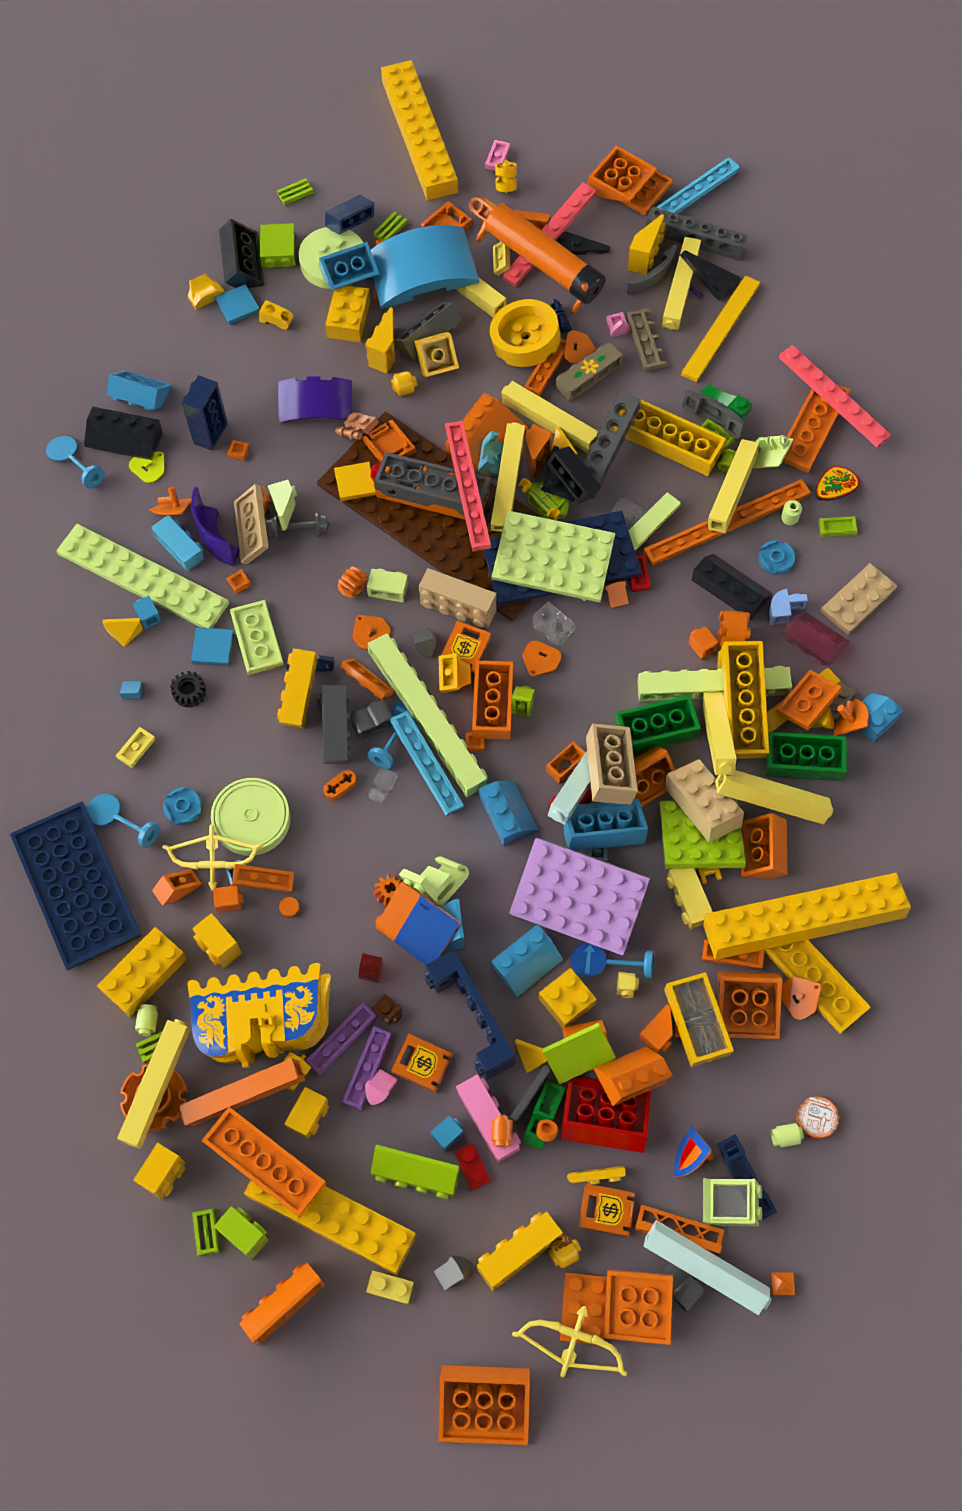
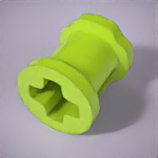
M728 448L722 451V459L718 462L719 470L728 473L736 451Z

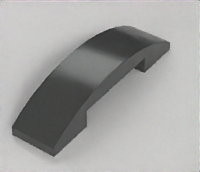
M674 244L663 253L662 263L646 276L639 273L628 282L627 294L641 293L659 283L673 266L677 245Z
M686 391L682 403L683 408L695 415L699 412L724 426V432L736 439H740L745 423L733 410L713 398L700 393Z

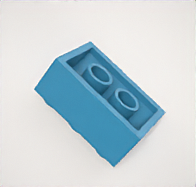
M368 242L319 258V268L331 291L380 274Z
M123 370L109 375L106 395L112 396L114 400L128 401L129 405H140L145 410L154 411L162 407L172 388V384Z
M495 781L479 788V798L503 846L539 831L515 781Z
M537 924L491 961V968L518 998L559 965L563 958L551 938Z

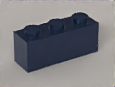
M358 195L326 211L325 227L340 235L374 217V202L362 195Z

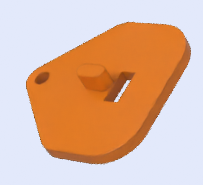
M572 330L566 336L564 357L568 362L578 364L587 355H591L597 350L588 335L583 332Z
M366 615L356 616L352 637L361 649L368 650L369 642L386 633L390 636V627L383 618ZM374 632L377 633V634H375L374 636H372L371 638L369 637V636H370L371 634H373Z
M531 641L523 651L522 658L529 675L536 677L555 671L561 661V653L559 650L542 642ZM539 653H543V654H545V655H547V656L544 657V656H542V655H539Z
M796 976L783 982L781 999L791 1016L801 1020L815 1013L822 986L818 982ZM796 995V999L799 1000L800 1003L797 1004L792 996Z

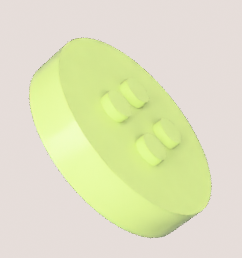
M326 227L310 233L303 240L299 248V262L303 275L312 284L330 289L319 268V258L363 243L362 239L351 230L339 235Z
M244 778L229 784L218 794L211 810V823L214 825L215 834L251 845L261 843L263 847L258 849L256 855L269 852L278 846L285 838L290 827L291 814L283 792L273 783L260 778ZM219 840L225 848L233 853L250 856L253 852L251 848Z

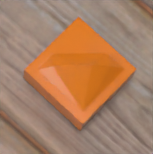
M794 1272L771 1273L772 1296L795 1295Z

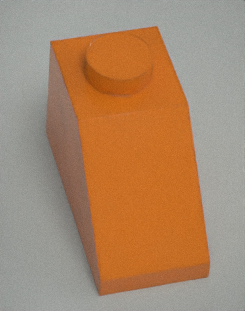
M188 869L163 875L152 891L164 906L178 902L200 887L202 883L193 870Z
M668 1004L645 1027L639 1036V1039L657 1054L661 1050L665 1052L672 1044L670 1042L673 1035L671 1009Z

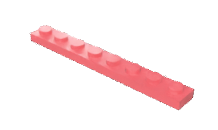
M582 182L542 231L556 241L596 195V190ZM519 256L510 266V269L502 275L503 280L517 287L534 265Z
M792 345L780 354L779 359L875 447L878 448L890 439L891 434L796 347Z
M463 421L446 423V434L472 551L491 548V543Z

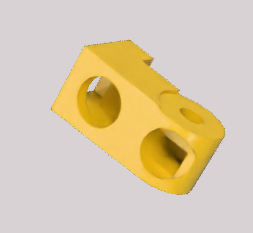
M265 300L259 310V322L264 324L269 322L283 330L288 329L294 318L289 310Z

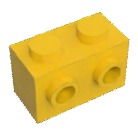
M304 1087L284 1125L287 1129L309 1140L311 1135L314 1136L319 1128L318 1121L321 1116L324 1117L329 1110L328 1099Z

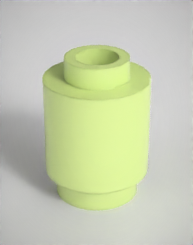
M795 500L785 503L781 515L784 524L791 526L799 521L802 512L801 504Z
M147 1004L140 1006L135 1030L139 1032V1035L151 1036V1033L156 1032L158 1018L156 1006Z
M796 1123L776 1126L775 1129L771 1130L772 1142L774 1146H779L780 1148L801 1144V1139H804L802 1127H798Z

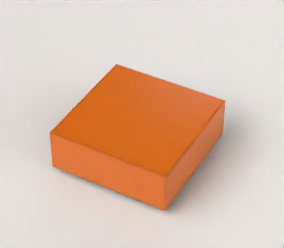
M232 440L227 453L228 458L245 461L250 444Z
M242 569L226 578L236 594L252 586L251 581Z
M472 732L465 733L468 752H485V740L483 738L472 739Z

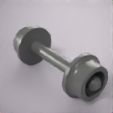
M317 512L315 513V521L289 523L284 531L316 528L317 537H320L321 534L328 533L330 523L327 521L326 515H320ZM277 516L266 519L268 538L279 540V531L283 530L281 525L278 524Z

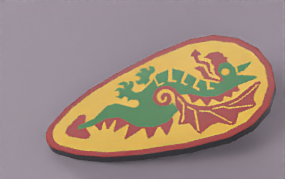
M832 466L819 479L815 489L816 498L821 501H831L845 497L857 490L860 485L859 479L855 473L845 467Z

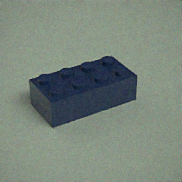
M198 375L195 381L191 383L188 393L183 396L181 404L193 444L213 451L227 427L228 421L218 382Z

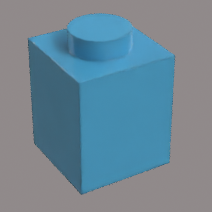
M150 596L140 598L135 603H132L144 629L162 622Z
M448 1116L430 1134L445 1152L463 1136V1125L457 1118L452 1119Z

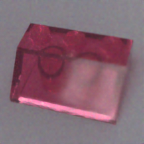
M806 611L793 616L782 633L786 637L785 640L793 645L796 644L803 653L811 654L823 666L831 665L850 643V641Z

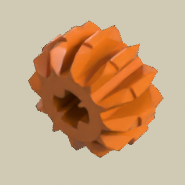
M352 566L350 569H347L339 579L337 586L341 594L352 599L359 596L364 587L367 586V574L357 567Z
M387 874V879L380 877V883H375L377 890L374 891V896L378 897V903L383 902L384 907H387L400 883L404 881L403 879L398 880V875L396 874L393 878H390V874Z

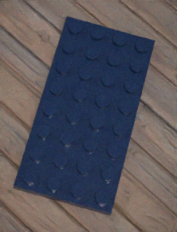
M623 511L565 522L615 533L605 583L641 576L642 572ZM501 536L489 538L491 548L483 549L491 579ZM491 580L498 606L557 594Z
M83 801L10 833L67 971L142 937Z

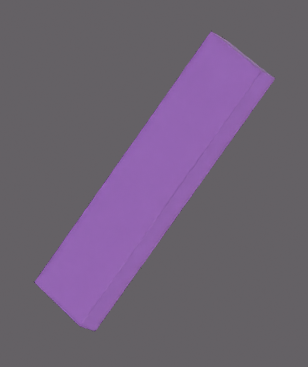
M362 1002L305 1062L321 1076L378 1018L377 1015Z
M373 1026L343 1097L342 1104L359 1111L362 1110L367 1098L365 1085L368 1080L371 1081L380 1067L393 1035L391 1032Z

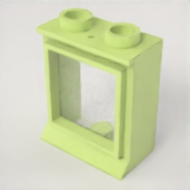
M703 1178V1222L710 1226H759V1220H762V1208L759 1207V1198H762V1186L759 1185L756 1179Z

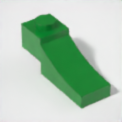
M708 384L700 392V394L726 405L742 420L751 412L753 403L739 394L737 396L728 394L711 384Z
M546 1081L522 1143L539 1150L543 1149L545 1141L538 1138L536 1134L537 1125L544 1119L554 1120L566 1088Z

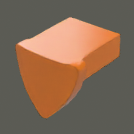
M614 581L604 585L610 608L629 604L625 588L626 581Z

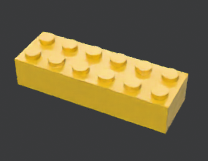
M641 400L642 406L625 439L703 475L709 476L724 450L726 438ZM621 410L619 416L625 415L626 411ZM614 426L613 432L617 431L619 427Z
M763 641L724 642L721 647L723 694L736 759L766 758L769 754Z

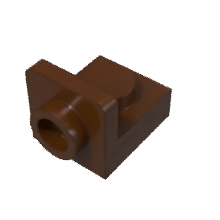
M386 994L371 1007V1010L388 1027L392 1023L396 1024L402 1017V1007L397 1006Z

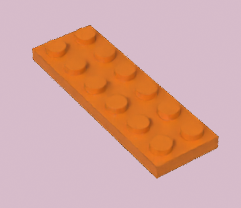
M836 384L849 395L850 389ZM811 389L787 435L788 439L793 438L794 440L782 460L783 463L809 473L839 414L813 389Z
M230 1107L227 1108L202 1139L203 1143L299 1219L327 1184L325 1180Z

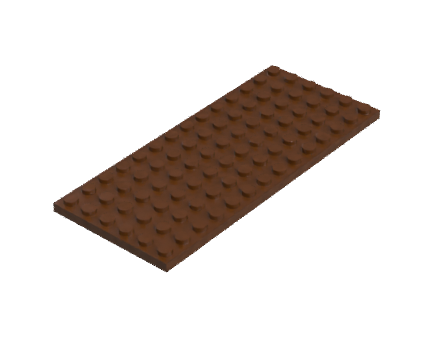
M386 411L377 419L379 423L371 431L384 423L389 426V421L393 420L415 446L416 453L409 456V458L454 469L451 455ZM363 434V435H362V437L367 436L368 439L370 440L368 434ZM361 438L317 481V485L340 501L334 468L369 462L372 468L374 464L380 462ZM491 482L490 494L484 509L489 538L502 535V532L491 531V519L497 488ZM376 495L340 501L443 574L494 592L483 550L472 551L465 519L378 498ZM516 499L514 500L513 512L541 517ZM533 599L498 606L496 600V611L513 622Z

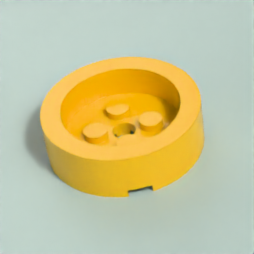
M524 299L512 302L500 309L490 324V336L498 358L503 359L506 364L515 367H530L544 362L546 357L551 353H555L561 341V333L555 311L548 304L539 300ZM526 334L530 336L528 339H522Z

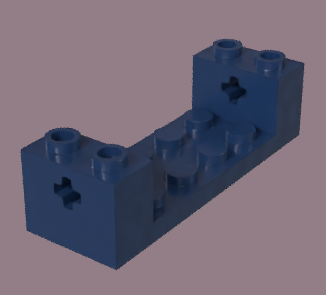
M455 950L425 965V981L429 988H434L436 993L457 983L456 986L461 995H466L468 1008L471 1012L475 1011L481 1030L484 1028L486 1030V1038L490 1046L476 1053V1061L474 1063L480 1077L484 1076L487 1081L514 1066V1052Z

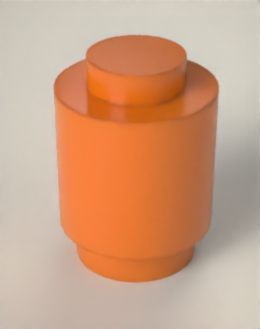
M497 1115L496 1119L491 1120V1141L494 1142V1147H510L511 1141H513V1120L508 1119L506 1115Z

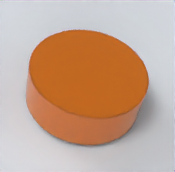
M286 897L279 904V910L286 918L295 917L300 910L298 901L293 897Z
M549 1119L541 1120L536 1128L538 1138L547 1142L556 1138L558 1132L556 1123Z

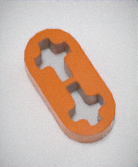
M350 770L342 771L324 785L323 792L325 797L330 801H335L356 785V775ZM344 777H351V782H344ZM330 788H332L333 790L335 789V790H336V793H335V794H333L332 792L329 793V789H330Z

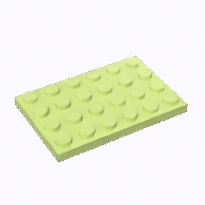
M507 510L491 580L600 603L615 533Z

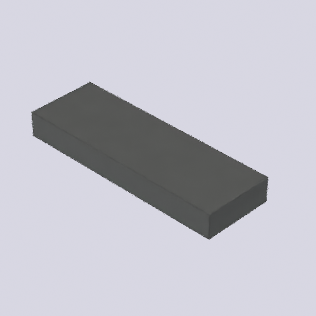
M543 1066L511 1114L510 1120H513V1124L519 1123L550 1076L551 1070L547 1066Z

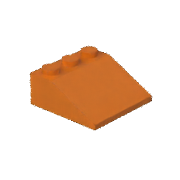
M616 145L590 174L588 186L595 189L596 196L600 198L630 203L654 175L657 168Z
M718 971V1007L729 1038H780L782 978L779 974Z

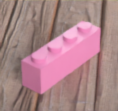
M477 1074L456 1086V1091L497 1163H500L520 1151L519 1144H521V1141L514 1132L510 1147H494V1142L491 1141V1120L496 1119L497 1115H501L497 1109L500 1105L495 1096L490 1097L487 1091L489 1086L485 1079H480Z

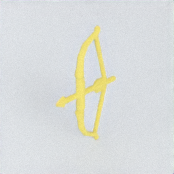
M212 824L209 827L208 836L170 847L163 845V849L167 850L172 861L179 866L194 870L199 868L210 869V882L208 884L212 891L217 886V882H215V869L226 868L230 870L234 868L235 864L247 865L254 859L258 849L263 847L261 843L251 845L217 836L214 833V825ZM206 840V848L210 850V861L183 862L175 857L172 850ZM218 840L253 849L250 857L243 861H215V850L218 848Z
M585 1306L577 1312L579 1317L575 1329L561 1325L560 1322L540 1319L529 1321L518 1332L512 1333L513 1337H522L563 1365L560 1374L562 1378L566 1376L568 1367L620 1372L622 1376L628 1375L627 1371L624 1370L621 1354L612 1344L604 1341L597 1335L592 1336L580 1331L584 1317H588ZM544 1326L572 1337L569 1349L563 1350L562 1357L559 1358L525 1335L524 1332L530 1327ZM577 1339L610 1350L617 1359L618 1367L574 1363L577 1356L574 1352Z

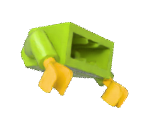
M526 478L520 481L518 486L523 487L522 492L526 493L529 491L528 502L544 518L557 521V519L566 517L570 506L569 500L541 491L543 482L532 483Z

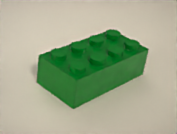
M690 695L616 712L615 716L616 726L630 727L633 754L650 750L656 745L663 747L699 738L701 730Z
M768 732L769 754L765 758V776L843 781L847 773L845 736Z

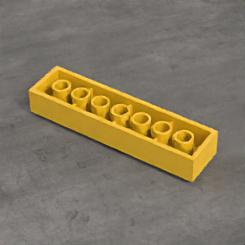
M250 1181L244 1192L247 1198L396 1276L417 1237L415 1232L326 1186L300 1219L253 1181Z

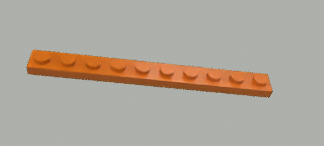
M801 479L739 506L735 509L726 533L783 509L785 503L790 500L799 502L808 498L811 492ZM705 521L644 548V554L650 564L654 566L726 533L709 530L708 521Z

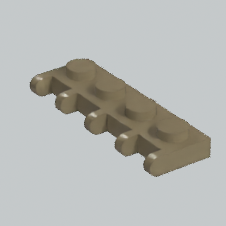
M648 308L627 312V320L644 372L668 366L667 361H660L659 355H662L664 351L662 348L656 349L654 342L659 340V336L651 334L650 328L654 327L655 324L654 321H647L646 316L651 313Z

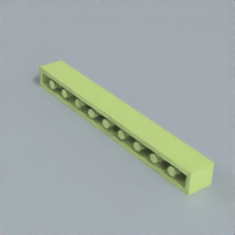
M386 633L369 642V655L390 686L395 690L399 699L402 700L466 798L478 792L479 788L486 786L488 779L484 769L479 768L475 756L468 752L465 741L459 739L454 725L448 723L445 712L442 709L439 710L434 696L428 694L425 683L417 678L416 670L413 666H409L403 652L400 653L396 641L393 638L391 639Z

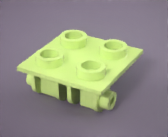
M784 435L768 436L767 438L759 437L756 442L759 443L760 451L752 469L779 467L794 439H788Z

